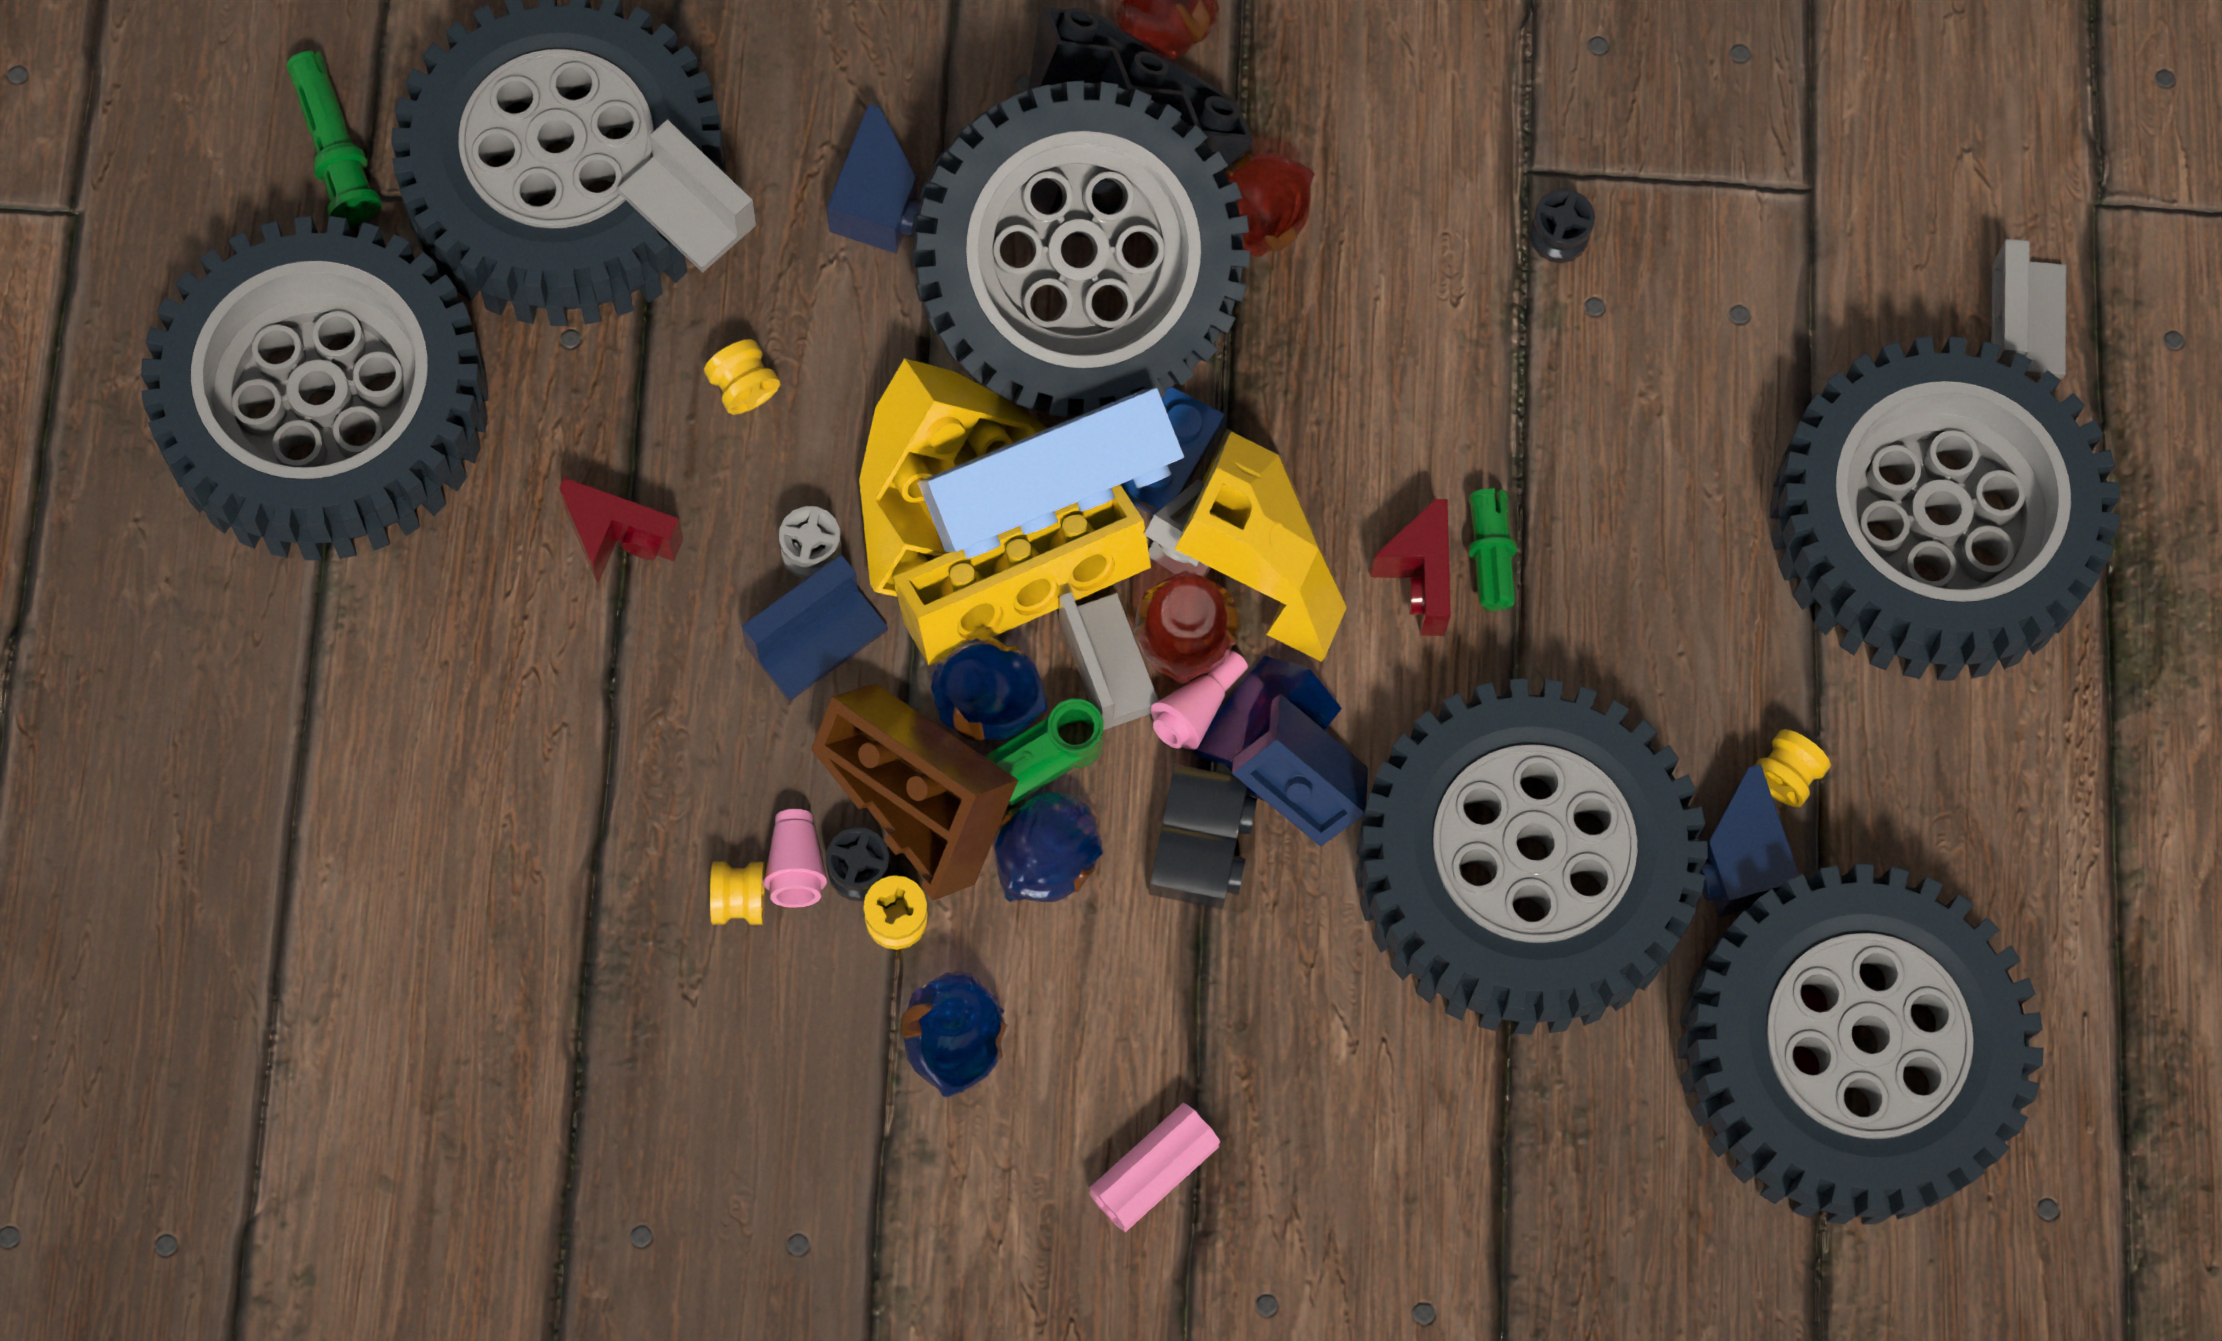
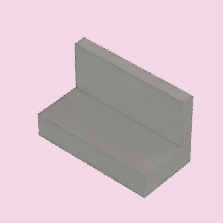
M666 120L649 135L653 157L618 187V193L703 273L756 226L753 200L672 123Z
M2005 239L1992 263L1991 343L2000 346L1996 362L2009 367L2016 353H2019L2032 360L2024 374L2025 376L2042 377L2048 370L2057 378L2063 379L2066 374V264L2030 262V241Z
M1072 592L1061 595L1059 623L1089 701L1101 713L1104 730L1151 714V706L1159 700L1118 594L1116 593L1080 606L1076 605Z

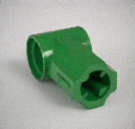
M1068 699L1060 702L1047 719L986 755L985 758L1018 779L1009 805L1012 807L1074 768H1084L1092 765L1100 757L1104 748L1103 718L1100 711L1092 703L1083 699ZM1071 723L1085 724L1093 732L1092 737L1086 743L1080 745H1071L1064 742L1059 734L1066 725Z

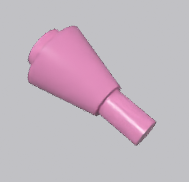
M1230 651L1207 675H1202L1151 706V714L1154 719L1153 728L1159 738L1173 748L1197 749L1225 697V691L1248 668L1244 658L1238 653Z

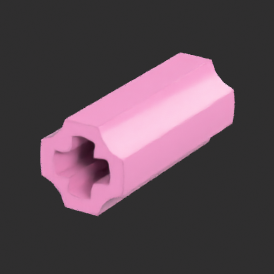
M1183 1102L1089 1187V1194L1118 1228L1126 1232L1218 1149L1220 1140L1197 1112Z

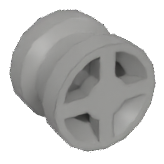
M804 506L793 510L784 518L779 528L781 557L785 567L794 576L806 580L842 554L840 528L836 519L827 510L816 506ZM822 545L823 548L818 549L811 555L812 549Z

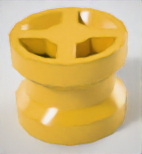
M752 339L742 340L723 348L707 362L704 368V373L709 382L721 388L723 392L722 403L727 412L732 415L742 414L762 405L780 387V380L774 370L765 368L762 364V350L757 342Z
M1784 729L1780 730L1772 741L1773 751L1769 757L1759 758L1754 766L1761 764L1773 798L1792 807H1801L1810 795L1809 785L1814 779H1822L1829 770L1831 763L1826 754L1811 740L1795 731Z
M726 861L712 862L710 882L712 925H725L731 918H744L750 925H763L765 911L764 862H750L745 868H732Z
M893 875L881 878L870 887L865 896L863 909L867 931L872 939L885 948L896 950L910 947L919 941L927 927L928 913L925 894L918 884L907 877ZM896 902V905L890 906L887 909L882 907V905L888 906L890 903Z

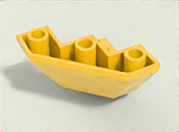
M904 358L875 407L859 478L869 579L874 592L897 597L893 580L894 576L949 553L944 550L918 485L919 481L1048 428L1016 403L952 370Z
M1227 429L1204 475L1202 483L1205 484L1174 549L1281 602L1266 635L1322 662L1347 606L1282 456Z

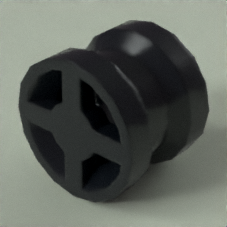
M1568 189L1554 190L1542 197L1536 207L1535 218L1530 231L1531 243L1536 252L1546 260L1557 263L1570 262L1581 256L1588 246L1590 233L1594 226L1595 213L1592 204L1584 195L1575 190ZM1566 230L1570 231V233L1564 234Z
M853 827L843 830L832 839L827 848L826 864L831 886L839 895L848 900L864 901L867 892L873 884L881 878L890 876V858L887 845L879 834L868 828ZM867 868L872 870V872L866 871L865 873L860 874L857 878L858 872L864 871Z

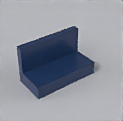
M842 554L741 626L745 647L789 702L888 631L886 623L858 590L857 574Z
M1282 694L1273 699L1269 731L1233 758L1232 774L1321 847L1364 815L1367 801L1368 767Z

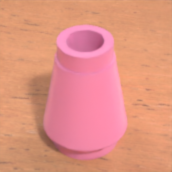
M802 809L783 810L775 816V827L764 886L770 891L772 902L777 905L791 908L810 906L820 900L821 890L827 884L816 831L813 825V815Z

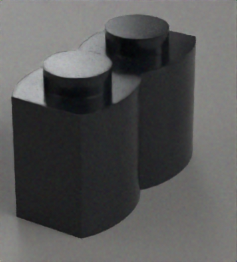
M1174 764L1149 895L1219 909L1224 907L1226 893L1239 895L1246 858L1234 856L1238 833L1251 835L1258 798L1246 796L1247 785L1236 776Z

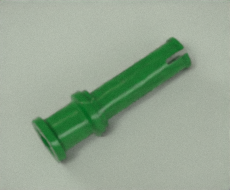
M313 51L298 53L288 60L286 69L294 85L302 114L315 146L316 156L313 163V172L319 181L324 182L330 200L327 208L328 216L346 218L349 226L363 223L377 215L382 208L380 196L376 191L370 189L364 171L367 166L365 153L356 144H353L349 137L342 111L328 76L323 55L320 52L314 55Z

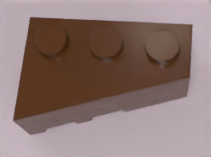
M876 683L832 696L811 748L814 754L858 809L866 807L889 834L884 839L886 844L895 855L904 853L925 879L921 887L932 901L975 885L1018 779Z

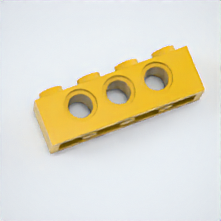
M1119 484L1112 487L1115 498L1094 508L1080 512L1076 502L1054 511L1058 522L1036 532L1023 535L1020 526L998 534L1001 545L983 554L966 559L963 549L957 552H949L894 576L893 580L903 623L928 666L986 641L989 637H995L1058 609L1061 595L1072 592L1076 601L1151 568L1147 538L1144 535V520L1122 486Z

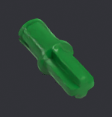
M1495 488L1480 489L1469 496L1473 525V543L1469 545L1468 553L1469 557L1476 560L1479 603L1485 611L1489 612L1508 610L1515 603L1511 557L1517 553V544L1510 536L1508 492L1500 489L1497 491V499H1495Z

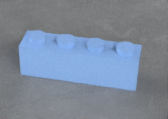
M1151 388L1143 389L919 481L918 485L944 550L946 552H957L963 549L966 559L999 547L1001 543L998 534L1020 526L1023 535H1027L1058 522L1054 511L1077 502L1080 512L1104 504L1115 498L1111 488L1133 479L1136 488H1140L1162 480L1171 475L1168 464L1184 458L1158 389Z

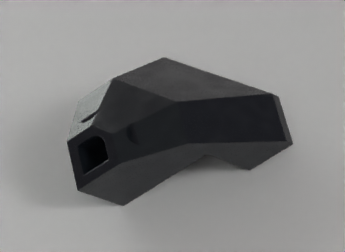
M1042 8L1038 20L1028 90L1071 81L1118 84V88L1129 91L1136 89L1152 96L1151 100L1160 105L1168 104L1182 113L1179 118L1189 126L1196 125L1208 137L1204 140L1212 152L1219 151L1227 165H1230L1250 148L1253 138L1236 100L1098 13L1088 12L1080 8ZM1043 178L1037 181L1031 189V203L1042 214L1048 215L1055 212L1062 203L1061 188L1051 179ZM1107 178L1102 179L1092 190V202L1099 212L1109 215L1117 211L1121 206L1123 193L1121 187L1115 181ZM1078 231L1073 232V233H1071V234L1068 235V236L1087 237L1085 234H1083V233H1081V232H1078Z

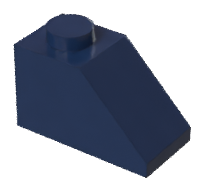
M869 104L827 206L829 232L897 254L904 235L914 236V232H912L913 220L920 206V201H917L916 176L881 108Z
M1761 764L1748 768L1707 844L1708 858L1700 871V874L1706 875L1702 896L1706 901L1714 900L1719 917L1748 910L1762 895L1771 889L1777 892L1787 880L1799 876Z

